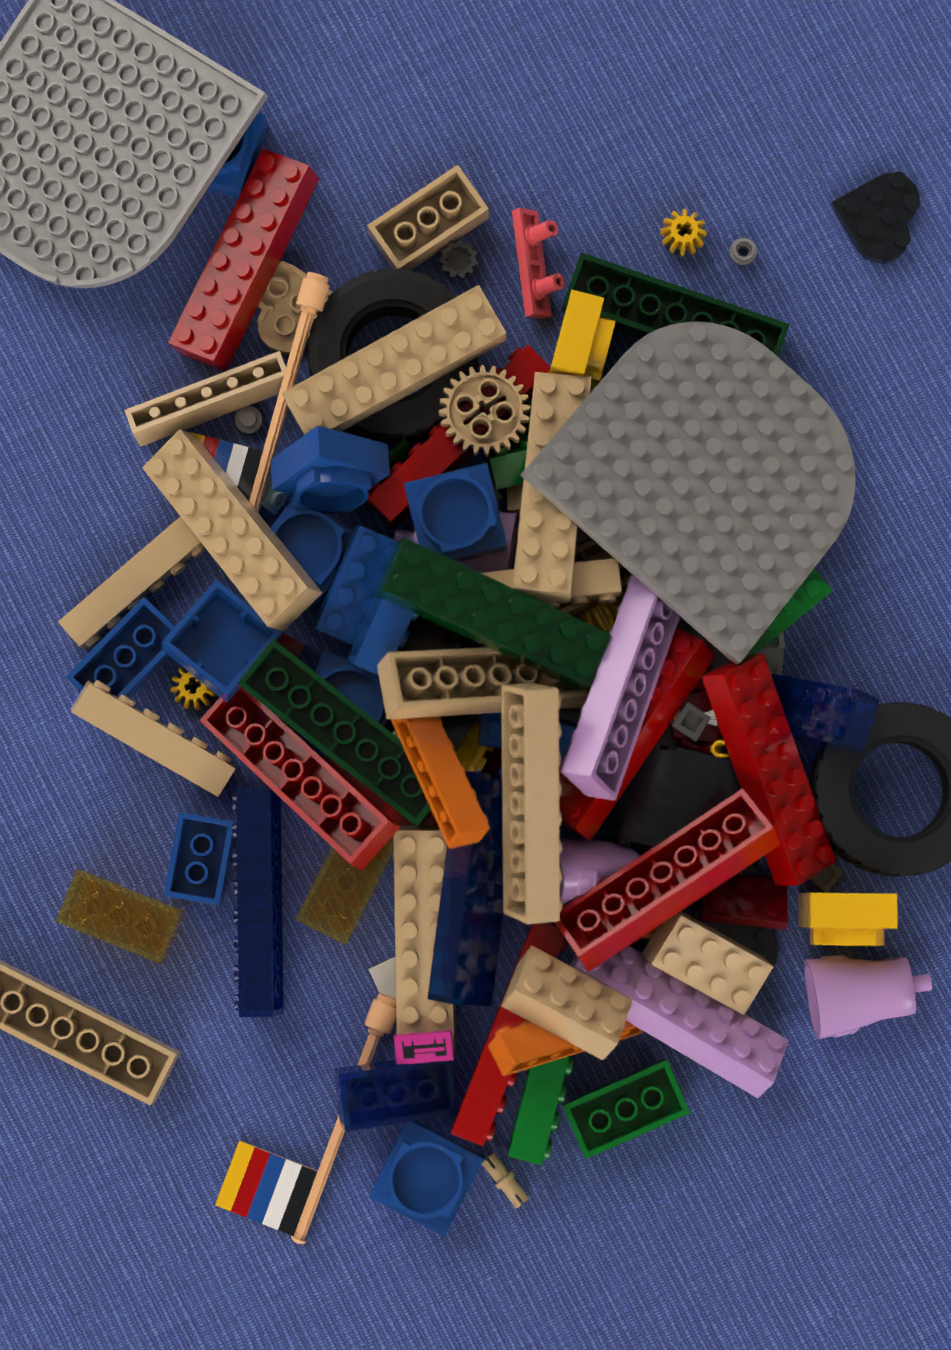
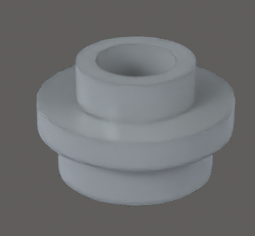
M739 238L732 243L729 254L734 263L748 265L754 261L757 255V248L752 240ZM743 248L747 250L748 255L740 256L738 250Z

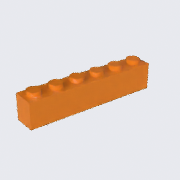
M440 716L391 719L449 849L479 842L490 828L488 819L478 804L476 793L465 776L464 767L459 763L454 752L453 743L446 735Z
M528 1020L515 1028H511V1026L501 1028L495 1033L496 1037L488 1045L503 1076L584 1052L583 1049ZM625 1021L619 1040L639 1035L643 1030Z

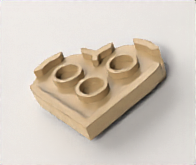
M280 261L281 263L278 264L258 305V308L261 310L258 317V332L262 342L269 349L290 355L287 353L291 352L301 316V306L297 305L296 301L302 280L306 278L307 274L292 264ZM330 289L328 290L325 302L328 301V297L333 293ZM316 313V316H313L312 323H313V320L316 319L317 313Z

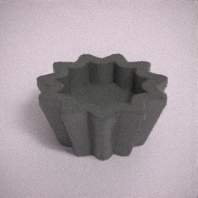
M458 240L456 244L449 242L448 248L441 249L443 256L439 259V262L444 265L442 268L443 272L450 273L451 278L458 275L462 279L465 274H473V267L478 265V262L475 259L477 252L471 250V243L464 245L462 240Z

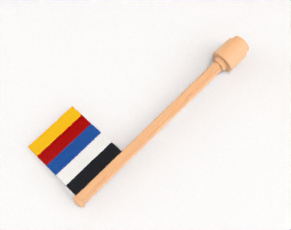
M307 272V276L303 278L296 304L301 306V316L263 451L193 432L190 433L200 440L258 513L271 471V459L275 456L288 409L282 392L293 387L295 384L313 316H316L317 311L323 312L330 287L328 285V277L313 272Z
M378 993L377 998L372 1001L364 1025L369 1027L367 1031L369 1035L318 1171L240 1140L217 1198L216 1206L289 1234L291 1239L297 1244H305L307 1242L305 1239L379 1039L384 1036V1033L390 1034L395 1023V998Z

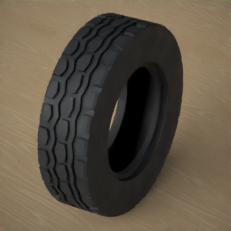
M393 268L378 269L379 271L375 272L372 270L359 274L360 277L357 278L353 277L343 283L340 289L337 288L328 297L323 312L318 311L316 319L313 320L307 347L310 376L348 357L349 348L354 337L371 321L394 315L415 320L457 296L452 291L447 290L448 287L437 279L433 280L431 276L421 272L415 273L409 269L398 268V270H393ZM478 357L427 384L418 392L406 396L347 428L348 431L359 437L362 436L366 439L384 442L385 444H399L404 438L408 443L418 441V439L429 437L430 431L447 418L439 416V410L447 408L440 405L441 398H448L444 394V388L453 389L450 380L454 379L459 382L460 371L469 376V369L473 367L475 372L478 373ZM463 401L459 404L464 406L467 403V401Z
M890 702L875 705L858 712L839 724L827 736L824 743L821 744L815 756V762L812 764L809 781L818 814L821 816L820 821L823 824L832 849H835L839 856L855 867L866 872L890 877L921 875L951 863V717L922 704ZM899 743L918 749L932 761L941 779L942 799L936 816L923 830L908 837L890 836L872 827L860 813L855 801L854 779L857 769L869 752L883 744Z

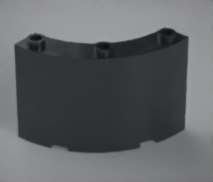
M656 743L610 811L604 835L615 838V844L627 847L631 846V842L655 847L741 790L731 760L677 747L676 751V748ZM760 859L737 874L745 876L746 871L757 873Z

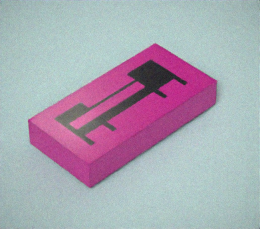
M452 1030L394 1035L397 1065L454 1060Z

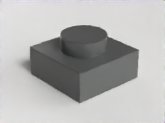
M687 702L671 727L695 742L711 717Z

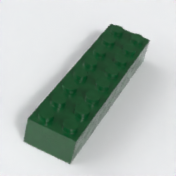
M582 252L580 253L562 305V312L565 313L571 289L603 297L604 301L600 317L615 320L614 330L639 339L657 329L683 322L720 324L751 336L771 350L777 357H779L790 325Z
M406 537L396 543L374 594L579 690L591 687L611 634Z
M272 639L237 684L418 827L431 811V808L400 739Z

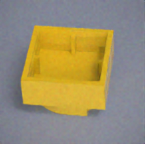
M571 289L550 373L591 377V390H593L601 381L616 321L600 317L604 301L603 297Z
M798 893V927L810 928V945L882 946L885 945V928L898 929L897 894Z

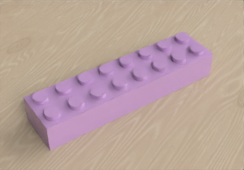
M633 574L628 580L624 599L619 605L616 621L609 633L611 634L610 640L591 684L586 704L582 707L581 718L577 729L573 732L572 743L567 756L563 760L561 770L584 795L616 801L680 615Z
M627 946L590 972L586 971L576 954L574 955L570 964L571 967L633 999L626 1021L756 1098H759L774 1083L789 1041L788 1039L746 1014L743 1015L651 965L641 952L631 946Z

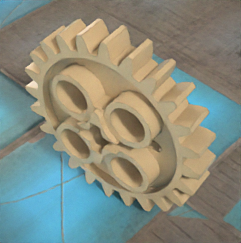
M481 365L479 373H476L473 367H470L469 376L460 371L459 382L454 379L450 380L453 389L444 388V394L448 398L440 399V405L447 407L439 410V416L447 417L441 421V427H450L446 431V437L455 435L453 445L456 446L461 442L464 443L463 452L472 447L474 456H477L480 449H483L485 457H488L490 449H494L495 453L500 455V446L502 445L507 450H510L509 440L518 443L519 437L516 432L525 434L526 428L521 423H529V417L524 415V413L530 412V406L523 404L528 400V395H520L524 387L523 384L514 386L516 376H512L507 380L506 370L504 369L498 375L496 374L495 366H492L490 372H486L484 365ZM485 387H492L496 390V394L492 397H486L481 393V390ZM502 397L506 398L505 401H502L494 405L498 401V399ZM467 401L472 404L473 408L469 412H462L458 409V404ZM483 406L484 409L490 408L489 415H486L484 412L479 414L480 407ZM500 410H508L512 417L508 420H500L496 414ZM475 417L469 424H463L465 420ZM478 424H482L488 428V432L485 435H477L473 432V428Z

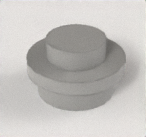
M246 406L236 413L235 424L242 433L253 434L262 426V415L256 408Z

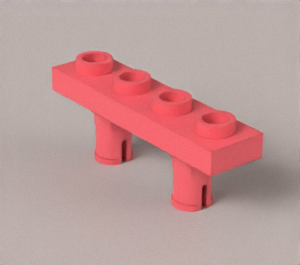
M517 208L512 210L525 317L547 319L552 317L549 294L565 287V280L561 274L557 273L546 276L542 241L558 234V227L553 220L540 223L538 211Z

